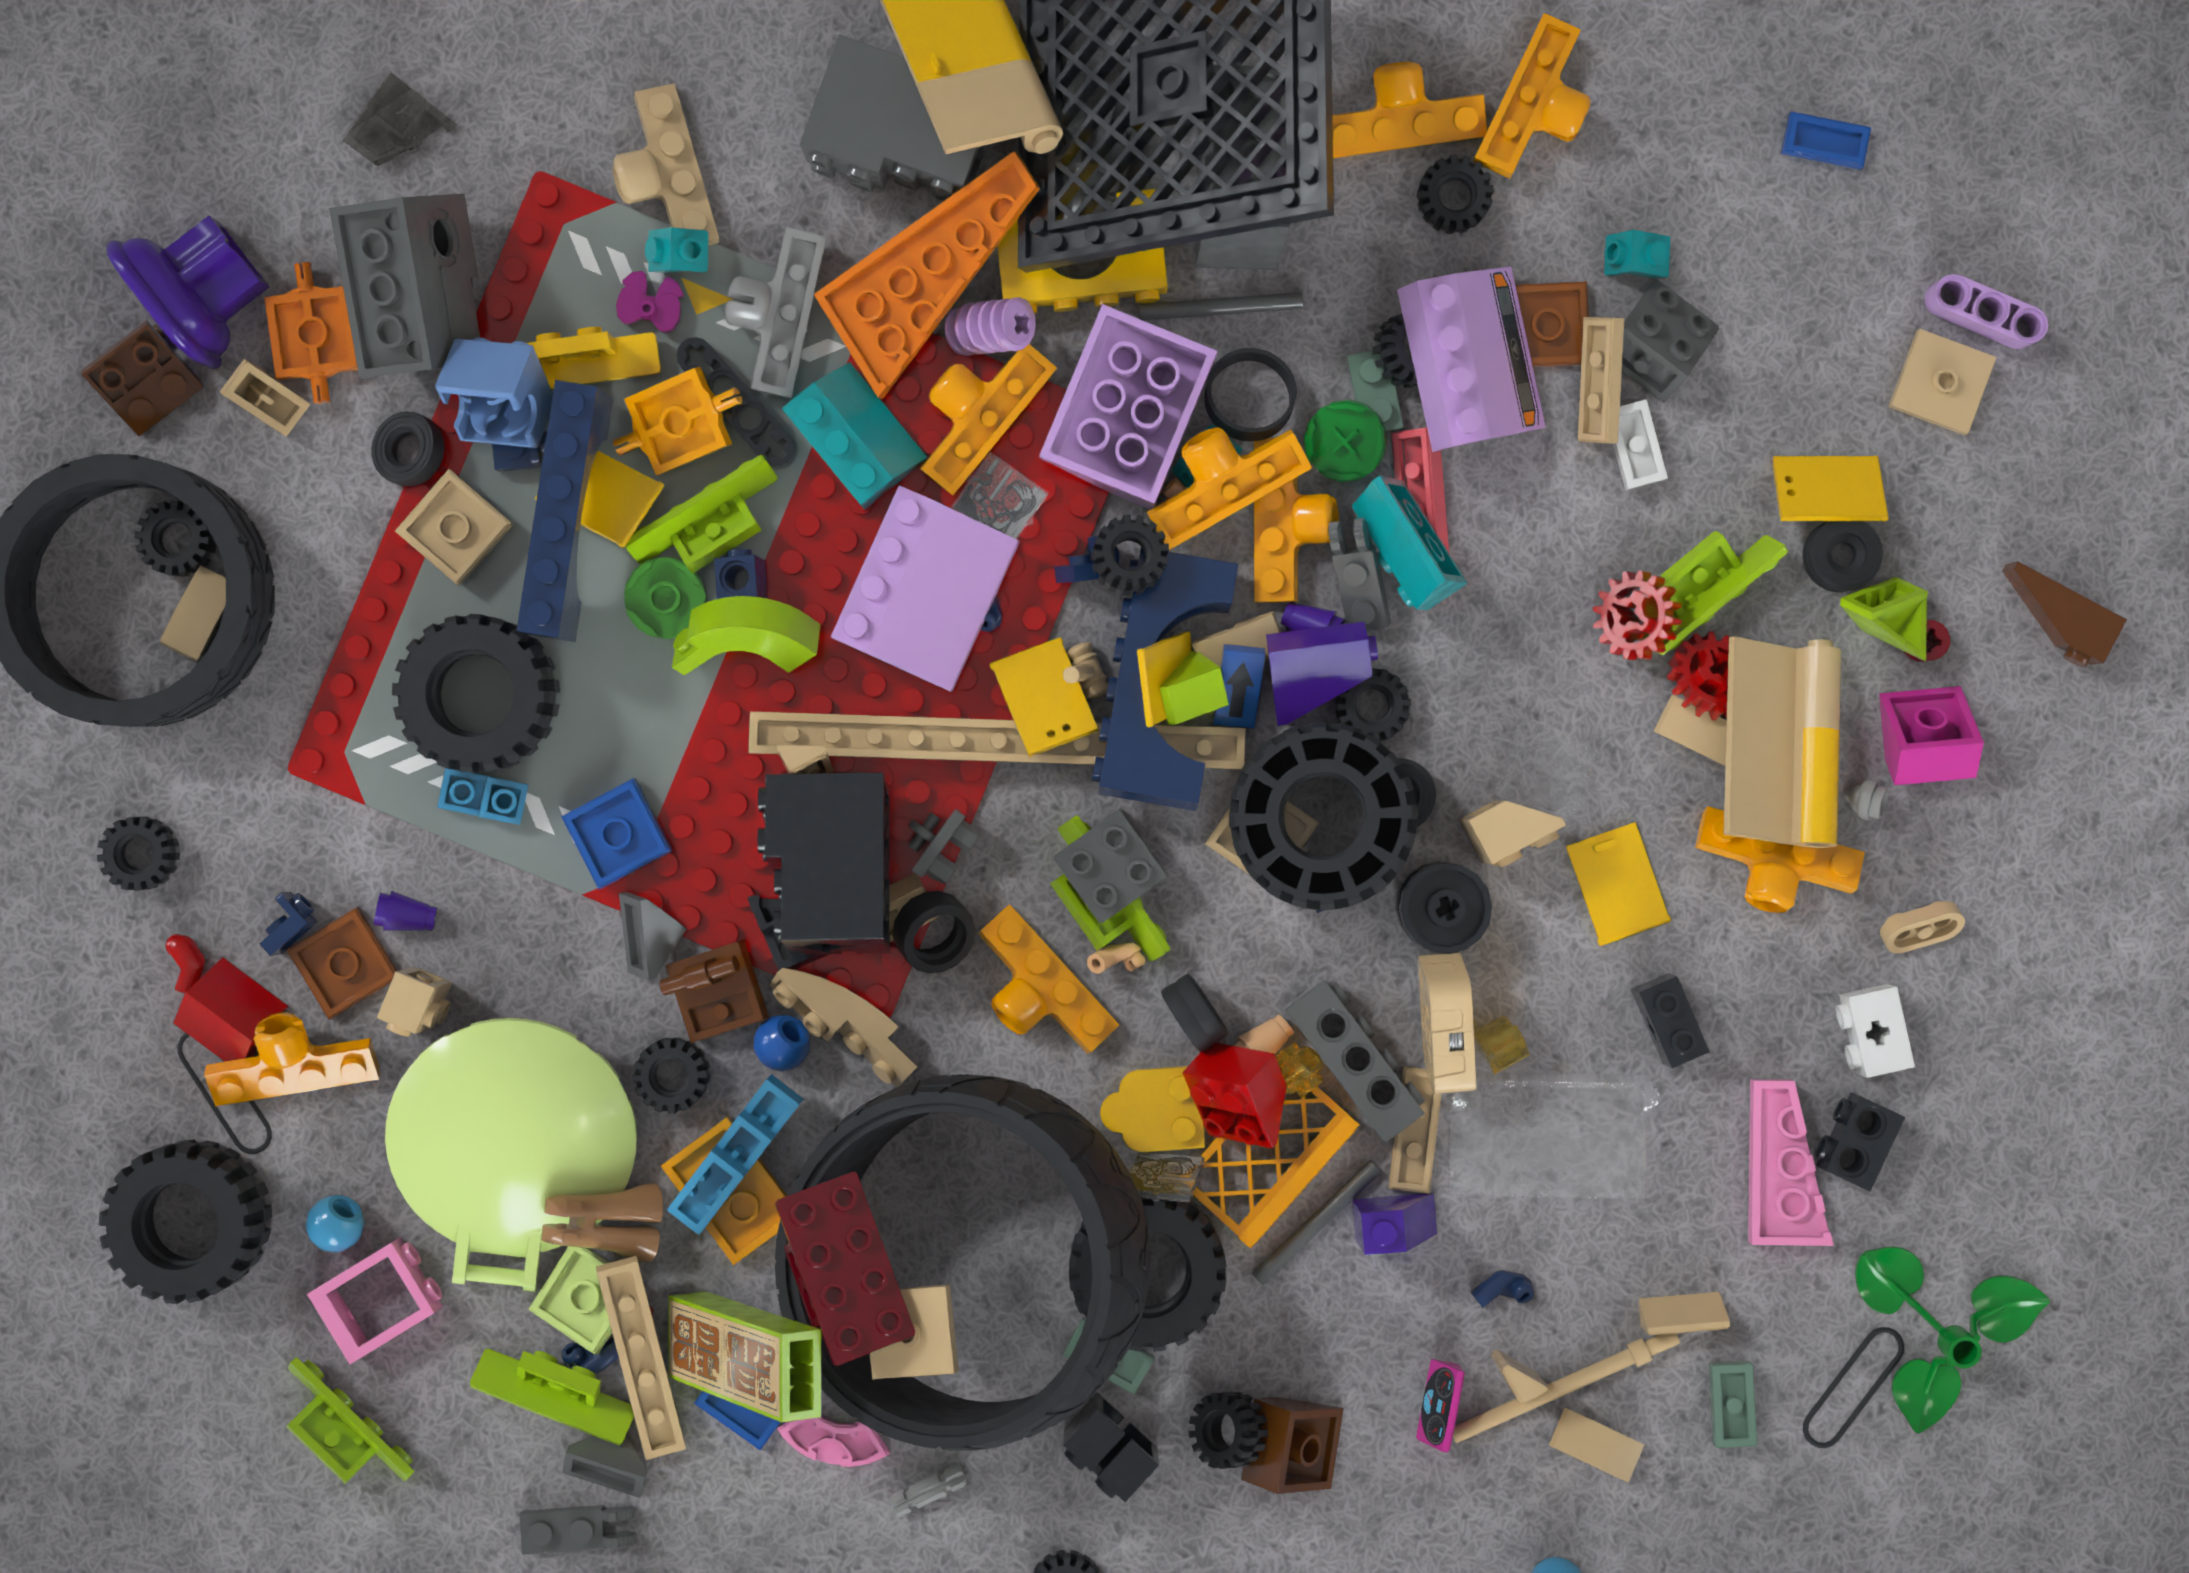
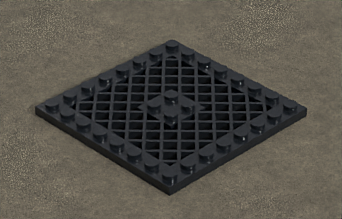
M1020 0L1019 33L1063 129V133L1070 139L1063 147L1062 136L1058 145L1052 151L1040 154L1027 151L1019 137V156L1040 187L1018 218L1019 269L1025 273L1334 216L1331 0H1274L1265 13L1256 7L1261 0H1237L1240 4L1226 22L1218 14L1229 0H1210L1206 6L1199 0H1179L1168 15L1160 9L1167 0H1139L1144 6L1131 23L1127 22L1123 16L1136 0H1117L1112 8L1104 3L1106 0H1087L1075 16H1072L1068 10L1076 0ZM1195 6L1201 13L1186 30L1179 24L1191 8ZM1101 8L1107 14L1092 32L1086 25ZM1253 13L1260 19L1247 36L1244 37L1237 30L1248 16ZM1283 13L1285 29L1277 23V20ZM1158 15L1163 21L1148 39L1142 34V31L1153 17ZM1065 17L1070 23L1063 30V19ZM1213 21L1221 27L1214 37L1206 31ZM1120 23L1126 29L1110 47L1104 41L1116 25ZM1272 28L1280 35L1264 53L1257 45ZM1174 30H1176L1182 35L1169 38V36L1173 33ZM1082 31L1088 38L1076 54L1073 55L1067 49ZM1234 37L1240 44L1225 62L1218 54L1229 40ZM1137 38L1144 43L1131 47ZM1102 47L1107 53L1092 71L1086 64L1098 48ZM1129 48L1130 63L1125 58H1123V55L1127 52ZM1253 52L1260 60L1245 78L1238 72V69ZM1284 52L1285 69L1277 63ZM1063 55L1070 60L1064 69ZM1213 61H1215L1219 66H1221L1220 70L1216 73L1214 77ZM1120 62L1126 68L1114 84L1110 86L1104 80L1116 64ZM1273 68L1280 76L1265 94L1257 86ZM1082 70L1088 77L1076 93L1073 94L1067 88ZM1234 77L1241 84L1225 102L1218 94L1230 79ZM1101 86L1107 92L1092 110L1086 105V102L1097 88ZM1129 87L1130 102L1123 97ZM1253 92L1261 100L1245 118L1238 110ZM1284 93L1285 109L1282 108L1279 104H1277V102L1284 95ZM1063 94L1070 99L1064 108ZM1119 101L1126 108L1111 126L1104 119ZM1214 101L1222 107L1215 116ZM1273 108L1281 116L1265 134L1257 127ZM1082 109L1088 114V117L1076 132L1073 133L1067 127ZM1214 117L1207 126L1199 120ZM1234 117L1242 124L1230 139L1225 142L1218 135ZM1195 124L1202 130V133L1190 148L1186 150L1179 143ZM1101 125L1107 132L1092 150L1085 143L1098 126ZM1175 125L1169 134L1161 129V127ZM1129 126L1138 132L1130 142L1122 136ZM1155 133H1158L1164 140L1148 158L1141 151ZM1254 133L1261 141L1250 155L1244 158L1238 151L1251 134ZM1285 133L1286 151L1277 144ZM1119 140L1126 148L1115 162L1110 165L1104 158ZM1215 141L1222 148L1209 165L1205 166L1199 159L1212 142ZM1083 149L1088 156L1073 173L1067 166L1079 150ZM1177 149L1183 156L1171 172L1167 174L1160 167L1171 153ZM1274 149L1281 155V158L1269 173L1265 175L1258 167ZM1136 157H1139L1145 164L1134 178L1129 181L1123 174ZM1234 157L1242 165L1226 183L1219 177V174ZM1100 164L1107 172L1092 189L1085 182ZM1196 165L1203 172L1187 191L1180 185V182L1192 167ZM1063 173L1070 178L1064 186ZM1157 173L1164 180L1149 198L1142 190ZM1253 173L1262 180L1246 183ZM1119 180L1126 188L1114 203L1110 205L1104 198ZM1214 181L1222 187L1221 189L1206 191ZM1082 188L1088 196L1076 211L1073 212L1067 205ZM1175 189L1183 195L1168 199ZM1136 197H1139L1144 202V204L1130 206ZM1099 204L1107 210L1093 213ZM1063 212H1064L1069 218L1063 219Z

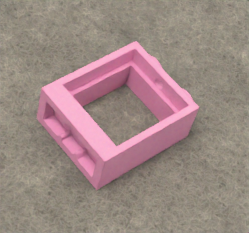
M401 1237L307 1294L349 1364L354 1363L443 1307L439 1301L443 1297L440 1287L432 1277L425 1278L418 1266L421 1263L418 1251L410 1242L404 1243ZM388 1257L420 1309L368 1340L336 1288Z

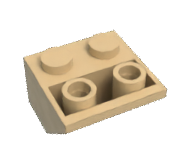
M1494 800L1459 819L1481 863L1494 864V866L1499 865L1500 867L1507 866L1523 857L1520 850L1529 845L1540 848L1560 837L1557 830L1566 826L1561 817L1503 800Z

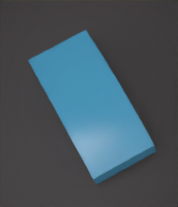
M445 768L437 808L520 825L528 784Z

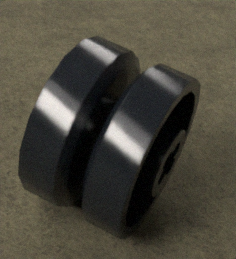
M1437 861L1421 865L1407 875L1398 890L1395 909L1399 925L1410 940L1430 951L1450 954L1466 950L1481 939L1490 924L1492 902L1489 890L1478 874L1463 865ZM1439 899H1445L1449 904V909L1444 914H1438L1435 909L1440 907Z

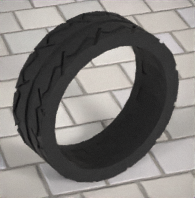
M98 454L70 461L35 479L11 502L12 505L4 511L0 518V661L6 672L27 693L32 692V697L63 716L97 725L158 727L160 725L165 726L185 721V718L192 719L216 706L222 698L225 700L241 684L240 679L244 680L249 676L262 654L263 645L267 643L272 625L269 618H272L275 614V585H272L274 573L269 554L265 553L266 544L253 521L250 522L248 514L232 497L229 498L223 489L193 472L153 459L130 454ZM142 487L166 490L187 504L208 527L217 544L226 575V605L216 637L208 652L190 673L168 688L148 696L115 700L92 691L73 678L54 657L42 634L36 610V581L42 557L54 534L80 508L96 498L118 490Z

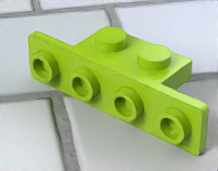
M763 455L746 461L737 470L718 482L709 484L702 492L683 504L672 507L667 514L651 524L637 529L625 547L641 565L674 545L686 567L693 574L714 561V558H719L727 553V551L762 531L745 500L777 481L778 476Z
M1713 531L1660 576L1665 578L1663 587L1669 586L1676 589L1675 594L1670 598L1671 601L1682 604L1680 609L1674 611V617L1681 619L1682 624L1672 625L1671 631L1677 638L1675 641L1664 639L1663 643L1666 651L1664 653H1657L1664 655L1668 651L1677 648L1684 638L1698 626L1710 621L1714 617L1715 612L1731 599L1743 594L1749 584L1763 573L1773 569L1778 564V561L1788 553L1786 546L1776 539L1764 535L1737 557L1723 534ZM1644 634L1642 640L1647 638L1649 634Z
M1076 815L1057 829L1066 843L1070 845L1092 828ZM1062 874L1050 883L1096 951L1106 946L1126 930L1142 948V952L1150 962L1171 950L1166 942L1164 931L1158 924L1152 922L1143 909L1140 897L1105 922L1099 923L1065 874Z
M489 1348L484 1350L471 1377V1388L620 1446L623 1444L634 1418L632 1406L627 1402L601 1393V1381L595 1379L596 1375L592 1371L580 1366H573L572 1369L557 1364L558 1360L555 1357L542 1351H535L534 1354L523 1351L520 1360H517Z
M297 1357L290 1362L288 1369L316 1397L286 1427L344 1484L374 1454L385 1462L403 1481H406L414 1473V1470L409 1466L413 1462L410 1456L398 1445L390 1448L380 1438L383 1431L372 1419L365 1416L361 1420L350 1409L354 1403L342 1390L335 1388L331 1391L321 1381L324 1374L313 1362L307 1359L302 1363Z

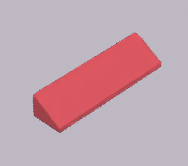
M1427 427L1392 432L1395 479L1402 480L1405 483L1406 475L1409 491L1449 552L1441 451L1432 452ZM1402 440H1403V442H1404L1405 471H1404V459H1403Z

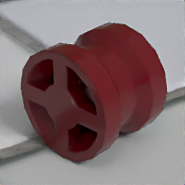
M1927 620V633L1929 632V636L1933 641H1930L1928 636L1926 637V662L1941 658L1947 653L1950 646V635L1947 628L1935 620ZM1904 651L1910 659L1916 662H1925Z

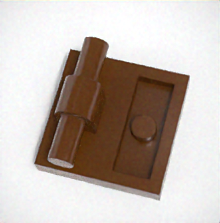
M147 320L81 370V375L138 437L204 387L198 376L164 340L166 335L156 324L152 326Z
M744 939L665 965L669 977L660 980V990L665 996L675 993L691 1043L769 1018Z

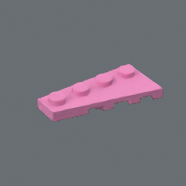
M1750 1079L1748 1243L1751 1245L1834 1246L1824 1214L1826 1210L1823 1198L1819 1193L1814 1172L1816 1168L1813 1156L1809 1151L1806 1138L1807 1130L1796 1084L1791 1079Z

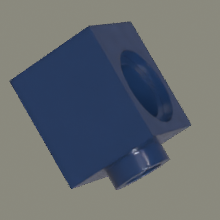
M750 549L727 551V557L714 558L717 599L734 596H752L768 599L766 562L764 559L755 554L752 555V550ZM742 570H747L749 574L748 583L742 589L736 590L734 586L736 574Z

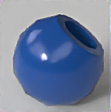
M781 1014L766 1019L759 1025L754 1035V1053L762 1065L775 1071L784 1072L798 1067L804 1062L810 1050L808 1030L800 1020L789 1015Z

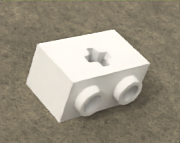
M1885 984L1839 994L1841 1005L1836 1006V1016L1841 1029H1847L1850 1045L1845 1046V1057L1851 1070L1856 1069L1857 1075L1869 1078L1915 1067L1897 986ZM1872 1024L1880 1027V1032L1874 1033V1039L1866 1037V1031L1872 1029Z

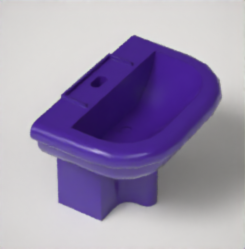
M207 216L167 248L144 238H132L125 242L111 240L106 245L107 256L112 265L163 332L189 358L210 369H217L221 366L222 359L220 356L227 350L230 343V330L226 324L227 320L270 288L223 225L211 216Z

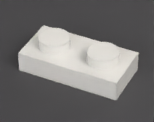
M1647 399L1620 406L1618 443H1613L1625 491L1668 479Z

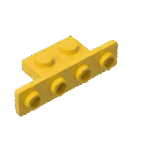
M585 327L577 330V336L561 338V333H544L536 335V342L527 343L533 345L551 389H554L555 380L586 385L661 373L657 337L653 332L613 337L608 331L602 332L601 327Z

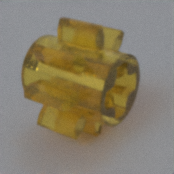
M1292 1043L1288 1048L1275 1056L1287 1084L1286 1093L1293 1094L1297 1091L1298 1095L1303 1097L1323 1082L1324 1079L1318 1074L1323 1068V1063L1319 1054L1314 1049L1308 1046L1299 1048L1296 1043Z

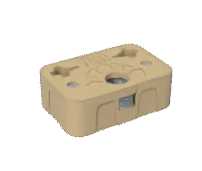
M1461 953L1418 956L1424 1064L1433 1094L1476 1090L1472 989Z

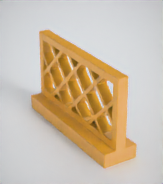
M1287 1059L1279 1067L1283 1075L1288 1071L1300 1082L1301 1099L1284 1100V1105L1301 1104L1303 1129L1279 1130V1134L1303 1133L1304 1151L1298 1158L1281 1159L1280 1137L1278 1135V1141L1275 1145L1276 1159L1252 1160L1251 1145L1246 1144L1247 1161L1223 1162L1222 1144L1227 1139L1216 1138L1200 1156L1202 1157L1200 1165H1195L1196 1168L1194 1169L1197 1171H1193L1189 1175H1183L1181 1178H1193L1201 1168L1218 1167L1220 1191L1203 1192L1191 1181H1178L1182 1186L1189 1187V1192L1239 1236L1238 1238L1250 1249L1254 1247L1361 1125ZM1305 1087L1308 1090H1310L1317 1098L1306 1099ZM1324 1103L1336 1115L1325 1127L1308 1128L1306 1104ZM1320 1132L1309 1144L1308 1133ZM1217 1151L1218 1162L1206 1163ZM1281 1163H1293L1282 1175ZM1276 1164L1277 1182L1271 1189L1254 1190L1252 1165ZM1247 1165L1248 1190L1225 1191L1224 1166ZM1254 1194H1265L1255 1206ZM1249 1195L1250 1212L1240 1224L1226 1213L1225 1196ZM1220 1196V1207L1209 1197Z

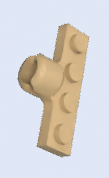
M675 83L635 91L634 100L647 146L641 150L617 154L614 158L613 176L621 199L627 204L654 198L661 200L665 205L671 227L706 230L708 232V246L718 244L719 235Z

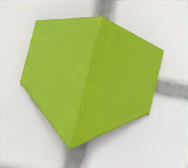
M1893 577L1841 598L1840 606L1861 630L1926 662L1927 590L1901 578Z

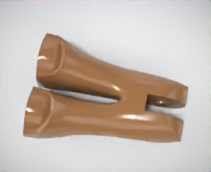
M656 1183L641 1184L622 1192L609 1194H571L546 1198L544 1213L570 1218L569 1224H543L542 1241L560 1246L608 1251L626 1258L637 1256L638 1262L649 1263L656 1257L660 1233L655 1227L650 1225L607 1226L595 1224L596 1220L660 1223L663 1215V1198L661 1190Z

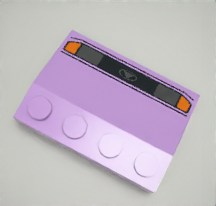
M1511 266L1454 273L1419 280L1397 289L1432 452L1546 428Z

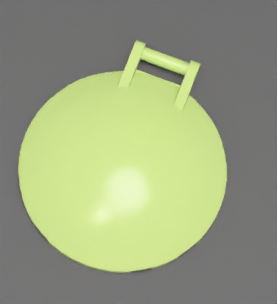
M500 1018L475 1022L470 1027L460 1029L450 1035L446 1034L420 1053L419 1057L400 1079L392 1096L385 1128L386 1153L390 1170L398 1189L413 1211L435 1231L456 1242L452 1283L465 1285L466 1281L521 1286L523 1291L536 1292L541 1252L561 1247L560 1245L541 1240L543 1224H569L570 1218L544 1213L546 1198L557 1195H597L622 1192L629 1181L637 1148L636 1118L631 1100L628 1099L619 1081L620 1077L611 1064L599 1052L595 1053L587 1045L577 1040L576 1035L557 1026L529 1019ZM596 1220L595 1224H598L602 1220ZM470 1252L526 1258L525 1270L469 1264Z

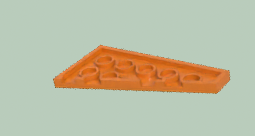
M1015 151L814 294L878 398L883 399L1039 191L1040 187L1019 154Z

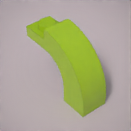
M734 596L715 599L691 610L689 627L683 629L674 640L673 648L675 651L672 668L685 676L717 654L728 651H747L769 659L789 673L817 655L820 623L790 605L767 598Z

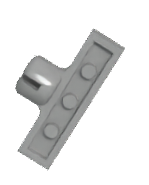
M786 227L773 280L763 282L738 276L734 278L729 287L727 297L751 304L729 300L727 305L725 304L724 309L725 321L729 325L753 330L760 335V345L750 390L786 399L792 398L825 246V236Z

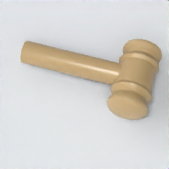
M1090 642L1077 644L1067 651L1068 658L1072 661V666L1064 670L1063 678L1067 683L1079 682L1081 689L1085 690L1084 696L1086 699H1096L1107 693L1109 683L1106 682L1107 676L1104 674L1097 659V653L1092 651L1093 644Z

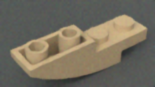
M786 968L779 970L769 984L778 1002L786 1008L792 1007L803 1018L802 1022L811 1034L816 1037L821 1036L828 1042L839 1031L844 1036L843 1041L845 1045L855 1054H862L873 1065L874 1073L887 1084L892 1083L897 1088L917 1068L889 1040L898 1029V1026L872 1004L848 989L824 978Z

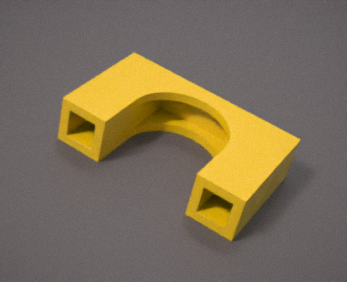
M1156 189L1142 190V192L1150 198ZM1122 192L1116 193V199ZM1136 197L1130 206L1144 204V202L1139 197ZM1018 219L997 246L1003 299L1016 297L1026 299L1032 306L1034 314L1038 313L1037 307L1053 305L1055 312H1066L1078 309V303L1094 301L1095 307L1101 308L1102 304L1112 307L1119 305V298L1135 297L1136 303H1151L1160 300L1159 294H1167L1168 285L1164 247L1116 256L1114 262L1101 274L1088 279H1071L1058 274L1052 268L1028 273L1018 268Z

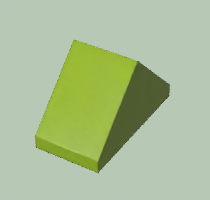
M1191 651L1160 686L1168 725H1176L1229 705L1221 668L1200 652Z

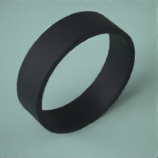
M1242 348L1224 355L1213 366L1205 388L1204 403L1212 423L1216 427L1223 429L1229 437L1248 442L1260 441L1277 434L1287 424L1295 405L1297 387L1291 370L1279 357L1262 349ZM1242 361H1256L1271 367L1282 378L1289 394V407L1287 411L1276 422L1260 428L1241 427L1228 421L1217 410L1211 394L1212 382L1222 370Z

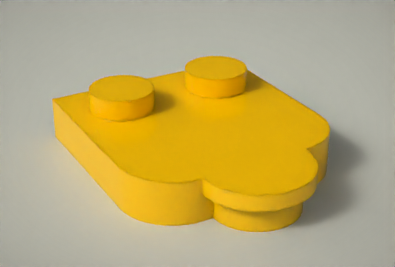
M1188 1066L1132 1070L1122 1078L1119 1092L1108 1095L1102 1102L1100 1116L1103 1124L1113 1132L1122 1133L1125 1143L1132 1150L1153 1152L1205 1148L1203 1121L1182 1074Z

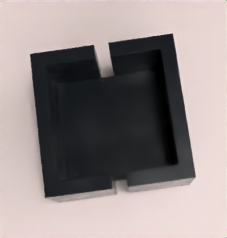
M1097 1392L1065 1426L1063 1446L1067 1450L1064 1454L1078 1469L1083 1470L1087 1467L1090 1471L1095 1472L1098 1477L1095 1483L1107 1496L1114 1498L1117 1495L1126 1502L1159 1466L1158 1449L1131 1422L1122 1430L1118 1424L1124 1419V1416Z

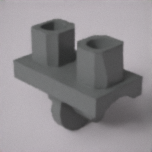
M955 809L937 835L933 833V830L941 818L931 812L923 824L911 819L908 826L916 834L908 846L918 852L926 840L931 842L912 869L913 872L920 877L927 875L943 884L949 881L959 866L941 854L945 846L951 841L966 853H969L981 836L971 824L965 821L967 817L965 814Z

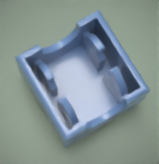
M474 338L473 340L454 339L435 388L444 404L448 403L451 394H456L459 397V410L454 428L460 441L537 448L549 420L553 392L533 345L521 341L513 343L491 342L484 338Z

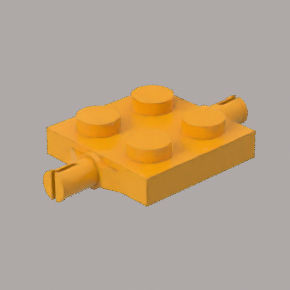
M701 367L690 369L624 398L632 417L633 432L614 439L613 446H620L629 442L615 449L620 456L640 447L648 456L655 475L664 474L732 445L723 422L722 411L742 404V396L726 401L740 394L736 387L715 396L707 384Z

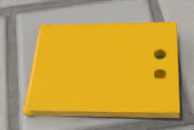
M597 451L588 480L580 525L624 548L664 488V484Z
M1773 456V473L1780 521L1885 522L1889 519L1878 456Z
M1190 631L1180 632L1137 650L1147 727H1153L1155 724L1167 719L1160 686L1192 651Z
M1061 637L990 663V668L994 671L1028 757L1098 732V727L1079 682L1067 683L1063 678L1064 670L1072 665Z
M1636 822L1566 846L1598 937L1597 943L1599 946L1671 922V917L1667 913Z

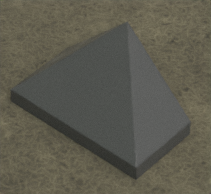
M629 892L619 893L628 972L648 980L656 978L687 928L648 899Z
M627 1434L623 1444L620 1446L595 1436L569 1445L562 1473L640 1498L647 1470Z

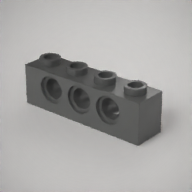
M1324 980L1287 1007L1285 1011L1383 1142L1386 1143L1425 1114L1420 1107L1425 1100L1411 1081L1404 1086L1394 1073L1400 1069V1066L1385 1048L1379 1052L1370 1041L1376 1034L1361 1015L1354 1019L1345 1006L1351 1001L1337 982L1329 986ZM1330 1013L1340 1015L1344 1021L1343 1032L1333 1038L1327 1037L1321 1030L1322 1019ZM1357 1046L1363 1047L1369 1054L1367 1066L1358 1071L1350 1069L1346 1063L1347 1052ZM1379 1080L1389 1081L1394 1088V1095L1387 1103H1377L1371 1097V1088Z

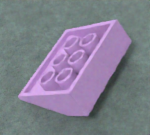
M1102 304L1039 458L1120 498L1147 509H1153L1160 497L1207 383L1210 371L1214 366L1217 350Z
M899 485L832 632L831 638L952 692L1020 541Z

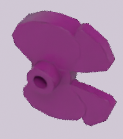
M643 271L631 272L622 280V284L626 287L622 288L618 296L616 310L617 317L625 325H632L643 318L644 320L652 321L657 329L664 334L675 330L680 322L682 313L679 298L684 296L678 282L671 277H666L660 285L656 296L653 297L647 296V276Z

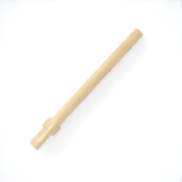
M1676 1333L1660 1334L1646 1341H1643L1642 1338L1626 1344L1628 1349L1547 1384L1549 1387L1547 1392L1525 1404L1520 1403L1516 1398L1455 1425L1453 1438L1456 1443L1461 1442L1633 1364L1637 1367L1652 1361L1651 1356L1680 1344V1340Z

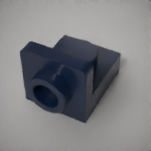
M544 431L537 448L492 444L494 469L500 472L542 468L547 431Z
M1098 536L1088 537L1089 554L1068 557L1069 565L1054 566L1056 583L1080 582L1099 578L1098 572L1095 574L1093 572L1092 565L1094 562L1091 560L1093 545ZM1116 546L1114 557L1119 564V551Z
M281 892L275 897V900L290 917L287 918L283 915L266 929L268 936L259 944L269 956L283 954L317 923L316 919L311 915L314 907L302 894L296 893L293 895L292 892Z

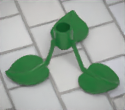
M1894 1246L1866 1250L1859 1256L1855 1268L1856 1286L1865 1303L1879 1313L1893 1314L1899 1310L1905 1300L1939 1333L1937 1340L1938 1348L1945 1356H1935L1931 1363L1921 1358L1912 1359L1898 1369L1892 1380L1894 1401L1913 1431L1919 1434L1938 1422L1956 1401L1961 1389V1377L1955 1366L1966 1369L1974 1366L1980 1360L1982 1349L1978 1342L1981 1339L1978 1329L1989 1340L1998 1343L2013 1341L2030 1328L2038 1314L2050 1303V1300L2043 1292L2025 1280L2006 1275L1992 1276L1980 1282L1971 1293V1303L1977 1312L1970 1315V1332L1958 1325H1951L1945 1328L1910 1295L1921 1287L1924 1279L1923 1266L1913 1253L1904 1248Z

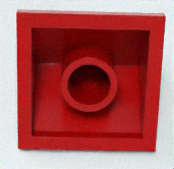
M222 957L185 992L173 1024L224 1062L252 1057L257 1050L254 1041L256 1026L270 1015L284 1013L289 1005Z

